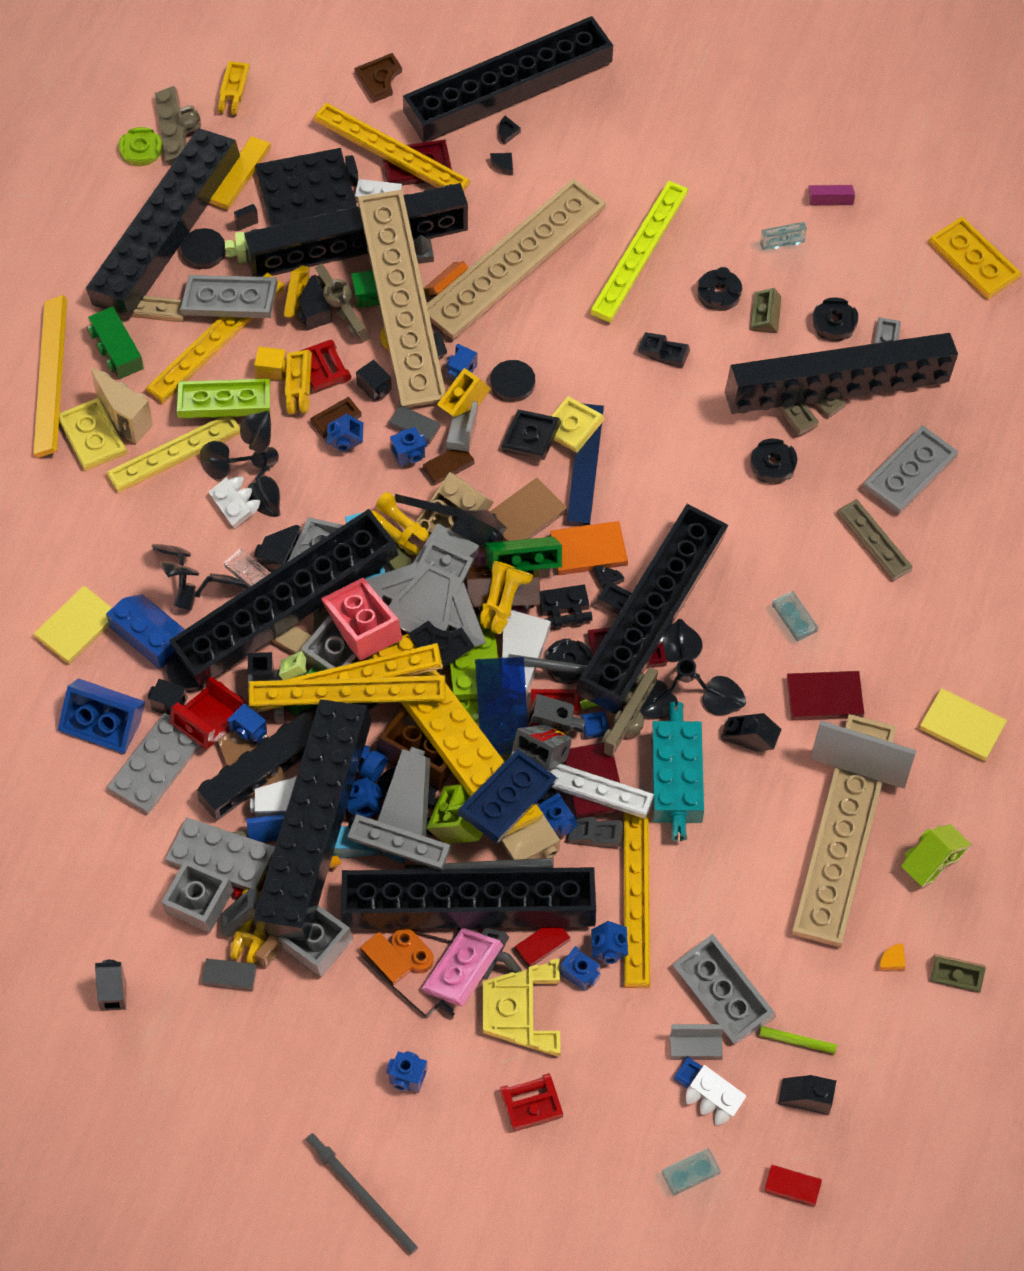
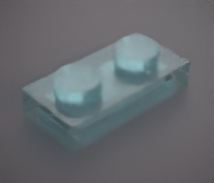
M805 222L763 229L760 239L762 250L776 249L781 246L797 245L805 242L806 224Z
M794 591L773 600L772 606L797 642L818 631L817 624Z
M709 1148L662 1170V1175L673 1196L721 1173Z

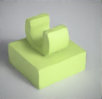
M236 232V241H225L226 257L231 258L237 255L238 264L247 263L244 232Z
M300 651L282 659L279 676L285 680L306 674L307 657Z

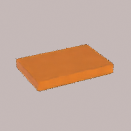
M619 521L550 530V537H554L562 544V567L557 568L558 575L593 570V567L596 566L610 568L628 565Z

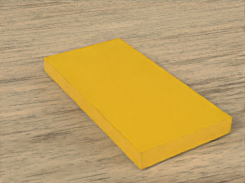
M963 216L929 238L928 243L987 300L1022 276V273Z

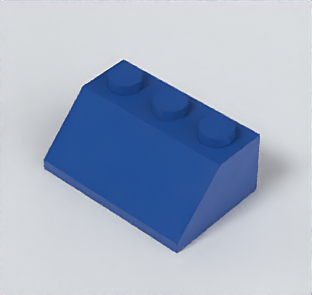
M143 594L122 598L106 613L109 628L158 669L163 668L167 664L170 655L174 653L169 640L185 630Z
M78 678L67 686L57 730L125 754L140 725L145 701Z

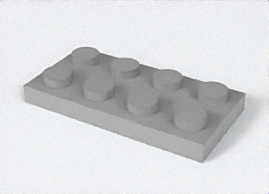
M189 275L181 313L185 316L271 318L278 285L277 278Z
M922 425L864 482L863 488L900 515L958 456L959 451Z
M164 713L107 786L108 792L149 815L201 746L171 725L170 716Z
M186 817L165 860L167 864L181 868L183 862L188 860L229 878L234 887L243 890L252 888L258 891L269 869L275 847Z

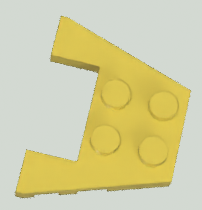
M559 959L550 960L549 963L540 966L538 964L531 966L529 969L521 972H511L483 981V1033L550 1055L560 1056V1031L533 1030V984H559Z

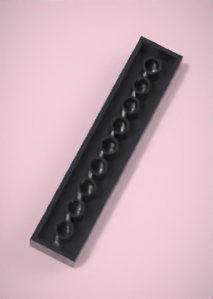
M590 16L403 95V113L421 140L426 142L611 63L613 60V44L594 17Z
M200 128L196 130L87 285L86 290L92 305L102 309L113 306L117 314L129 318L132 316L140 301L143 300V297L150 290L181 245L183 238L190 232L210 203L216 190L239 159L240 153L235 139Z
M461 183L403 195L413 241L420 235L427 239H433L468 230V202ZM359 206L340 209L327 214H318L310 218L297 219L284 224H275L262 229H253L244 233L246 257L252 277H263L267 272L274 276L294 271L302 265L313 267L321 263L326 264L369 254Z
M943 333L730 365L724 393L731 414H745L750 411L769 410L781 406L790 407L800 403L811 404L816 401H823L824 399L835 400L843 397H857L863 394H877L883 391H898L903 388L943 384L950 381L958 352L951 333Z
M689 504L685 505L579 678L575 691L576 694L617 715L618 711L623 708L628 694L635 688L640 674L644 673L722 543L728 524Z
M367 509L169 640L171 648L196 684L201 687L206 684L209 677L215 678L248 656V653L254 652L323 606L321 598L361 578L367 577L397 557L396 542L370 509Z
M323 699L319 701L253 918L260 934L308 941L372 723L367 706Z
M594 867L443 869V871L439 869L342 870L341 919L342 923L350 929L591 927L596 924Z

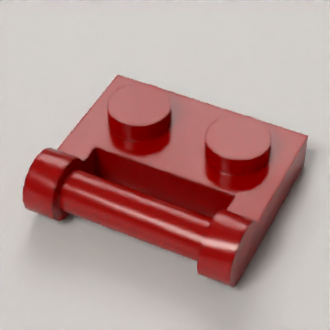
M327 340L303 349L312 352L310 385L314 392L339 382L346 383L352 378L349 370L345 369L333 340ZM323 353L329 355L337 372L331 373L322 355Z
M550 1073L542 1075V1078L508 1087V1085L500 1087L501 1096L513 1131L563 1117V1111ZM545 1088L547 1091L546 1093L514 1102L512 1099L514 1096Z

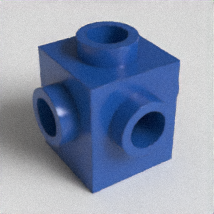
M348 414L328 424L327 444L339 451L346 452L363 443L364 423Z
M416 427L409 430L404 429L398 434L390 436V449L399 467L409 463H416L425 458L427 442L423 434L419 435Z
M367 777L354 782L347 805L348 811L354 816L358 814L367 818L380 814L382 810V791L380 787Z
M606 921L591 929L593 958L602 960L606 964H614L619 959L628 955L627 927Z
M398 1051L395 1059H390L386 1073L389 1074L390 1084H393L392 1086L400 1091H407L408 1089L419 1093L428 1070L427 1060L420 1059L413 1052L406 1051L402 1053Z

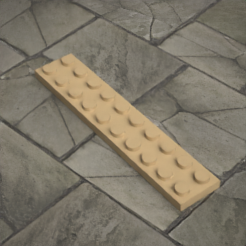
M573 178L441 293L427 303L430 322L454 340L606 208V202Z
M396 190L358 196V205L400 404L402 407L411 408L438 403L446 392L403 191Z
M850 714L846 724L847 729L893 743L897 727ZM835 767L792 935L841 948L882 786L881 781Z

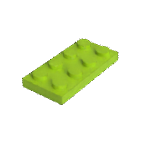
M270 378L178 382L177 417H238L264 411L270 412Z
M476 615L480 625V615ZM480 626L486 644L475 647V649L450 665L452 692L458 700L502 698L496 636L491 628L485 629Z

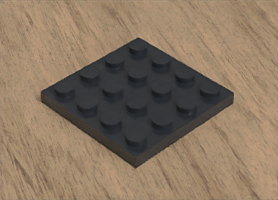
M341 148L255 165L270 226L292 222L297 219L310 218L318 214L336 212L340 209L357 207Z

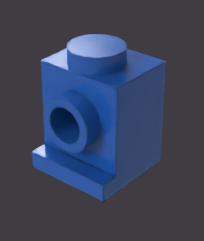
M457 343L455 355H451L446 364L448 368L446 377L454 382L464 368L473 373L477 367V352Z
M245 703L228 719L229 731L231 733L236 731L237 735L245 741L248 739L253 744L259 743L267 734L266 720Z
M559 793L538 805L558 838L569 834L578 826L574 815Z
M576 946L560 965V975L583 991L589 985L594 986L601 976L599 972L600 964L579 951V948ZM579 965H581L582 967H584L585 970L579 969V968H578Z

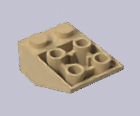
M92 368L91 372L96 396L100 398L117 433L136 445L153 426L149 400L143 394H137L130 390L125 383L115 381L108 373Z
M449 472L429 501L463 510H489L494 501L451 472ZM424 509L415 523L418 522L421 528L425 527L429 535H431L437 524L451 530L458 517Z

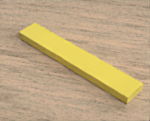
M233 416L219 417L107 471V476L118 493L200 454L201 448L208 442H225L239 435L240 427Z

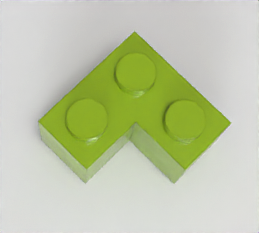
M462 785L444 786L426 829L446 844L479 841L483 835L481 831L457 814L459 808L470 798Z
M951 824L942 827L939 825L935 829H927L920 836L921 842L917 847H912L905 854L906 860L901 867L923 887L933 883L947 865L956 863L972 844Z

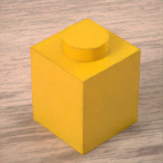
M259 346L254 364L256 378H270V380L283 381L287 364L286 350Z

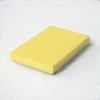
M99 397L59 414V423L84 471L127 454V450Z
M83 586L34 632V636L66 663L70 664L109 627L106 613L112 607L87 587Z
M941 688L920 725V730L986 762L1007 720Z

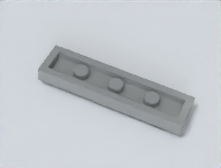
M356 814L348 834V840L442 871L451 849L449 844Z

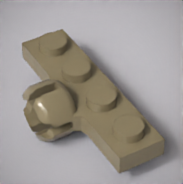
M175 86L155 93L165 158L169 166L174 163L186 146V135L201 128V119L198 111L194 110L195 107L193 105L180 107L178 90Z
M323 263L316 266L315 269L319 275L316 278L321 288H324L323 295L327 303L332 307H339L337 312L343 321H349L350 325L347 327L354 338L358 336L362 343L370 339L364 325L349 304L352 292L347 283L341 279H332Z
M649 667L645 674H640L636 682L637 689L634 693L630 692L624 704L626 707L619 710L613 723L615 726L612 730L608 729L603 737L602 742L605 743L604 754L613 757L624 737L631 738L641 733L644 726V716L640 711L657 682L658 670Z

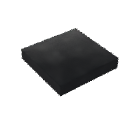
M518 409L501 448L504 452L545 460L561 420L558 417Z

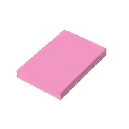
M461 928L421 989L428 995L463 1007L503 947V944L500 940Z

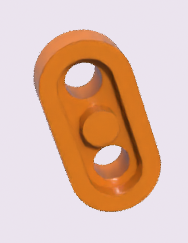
M399 929L393 934L392 945L410 963L414 972L426 973L431 970L434 964V955L412 930ZM406 937L409 939V941L403 943L400 941V939ZM423 955L426 958L420 961L417 959V956Z

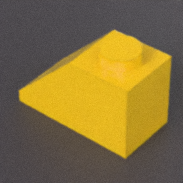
M464 368L437 405L453 417H457L470 411L473 401L478 402L479 406L491 388Z

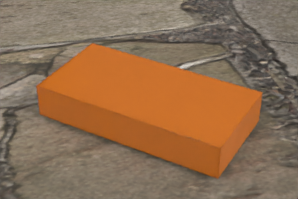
M465 261L453 262L423 288L426 295H438L469 267Z
M380 931L360 947L362 953L393 986L413 970L410 963Z

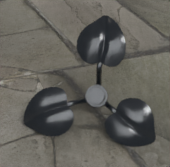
M264 411L244 417L240 424L241 438L246 444H250V450L255 451L253 455L229 458V448L225 443L211 441L201 448L200 460L205 471L214 479H223L228 476L230 472L229 463L251 460L255 467L262 468V470L255 477L256 482L248 486V488L252 489L249 501L260 500L257 511L267 516H279V487L271 477H262L265 472L270 470L269 466L275 465L279 459L277 450L269 447L271 419L270 412Z
M152 544L153 551L157 550L162 553L176 555L179 559V564L170 561H161L160 563L168 578L179 575V585L174 606L192 610L195 597L200 598L201 592L208 582L216 581L238 585L245 590L249 588L233 576L210 573V576L205 578L198 590H195L196 585L187 583L186 578L187 575L199 576V572L184 566V556L191 557V553L178 546Z
M678 619L671 626L663 641L667 660L678 662L677 676L669 689L664 682L657 680L640 712L644 718L661 719L669 716L668 704L675 702V709L677 707L678 700L672 692L675 690L678 682L689 683L694 679L707 691L704 694L703 703L709 712L715 715H727L743 708L746 705L745 695L732 679L725 676H715L711 679L708 687L700 678V674L696 673V663L693 660L702 651V639L682 619Z

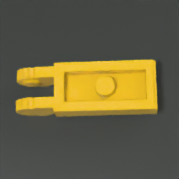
M228 61L220 90L218 113H224L226 100L233 101L231 113L232 115H237L250 71L249 63Z
M309 350L287 353L285 395L286 409L290 415L296 414L297 401L295 397H299L301 413L309 412L310 400L308 396L310 395L312 352Z

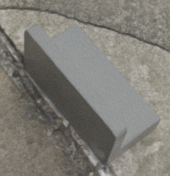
M473 401L470 414L463 413L453 417L446 449L470 451L477 422L478 402Z
M672 1024L670 1031V1060H686L687 1057L692 1060H722L723 1025Z

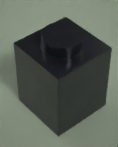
M374 359L356 371L357 385L374 402L380 397H385L392 390L391 376Z
M158 679L156 685L152 686L148 693L151 710L162 714L166 713L169 716L171 715V707L177 702L184 706L188 699L186 687L162 679Z

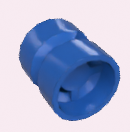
M365 745L357 770L359 778L367 777L375 783L382 775L387 765L388 757L376 750L370 752V747Z

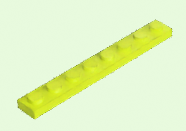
M668 180L593 305L591 315L607 322H612L688 195V188Z

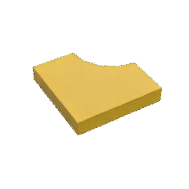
M302 265L291 272L284 316L291 318L296 315V310H299L298 299L308 283L310 267Z

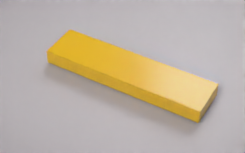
M253 136L250 137L241 150L239 159L212 196L210 204L226 210L230 209L256 171L255 165L261 163L271 149L270 142Z

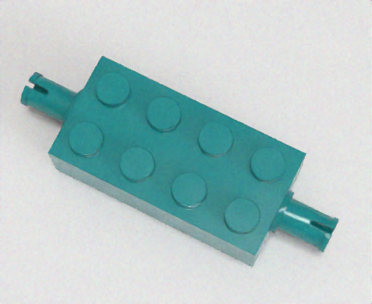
M670 702L668 704L669 721H653L651 731L652 794H654L652 801L653 823H671V839L673 841H678V832H680V841H685L687 839L686 823H702L704 815L702 721H684V704L682 702H677V711L675 710V702Z

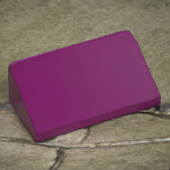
M852 185L808 186L810 205H854L855 192Z

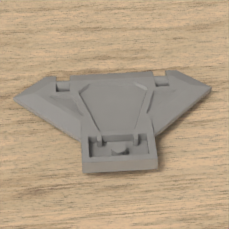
M430 539L419 562L366 579L382 600L385 598L391 601L390 605L387 606L398 618L401 630L410 633L429 620L434 627L443 631H447L448 628L456 630L462 627L475 647L486 644L464 585V580L474 562V558Z

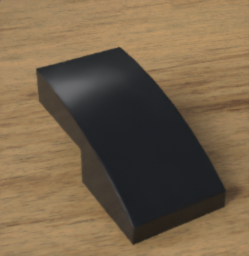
M648 332L644 333L638 347V353L646 357L682 368L690 352L689 344L667 341L666 335Z

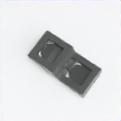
M595 817L575 818L578 826L569 833L568 841L570 843L598 847H621L624 828L621 820L597 821Z

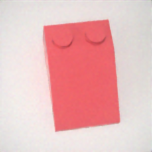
M364 578L321 598L322 603L346 643L360 661L402 640L398 618Z

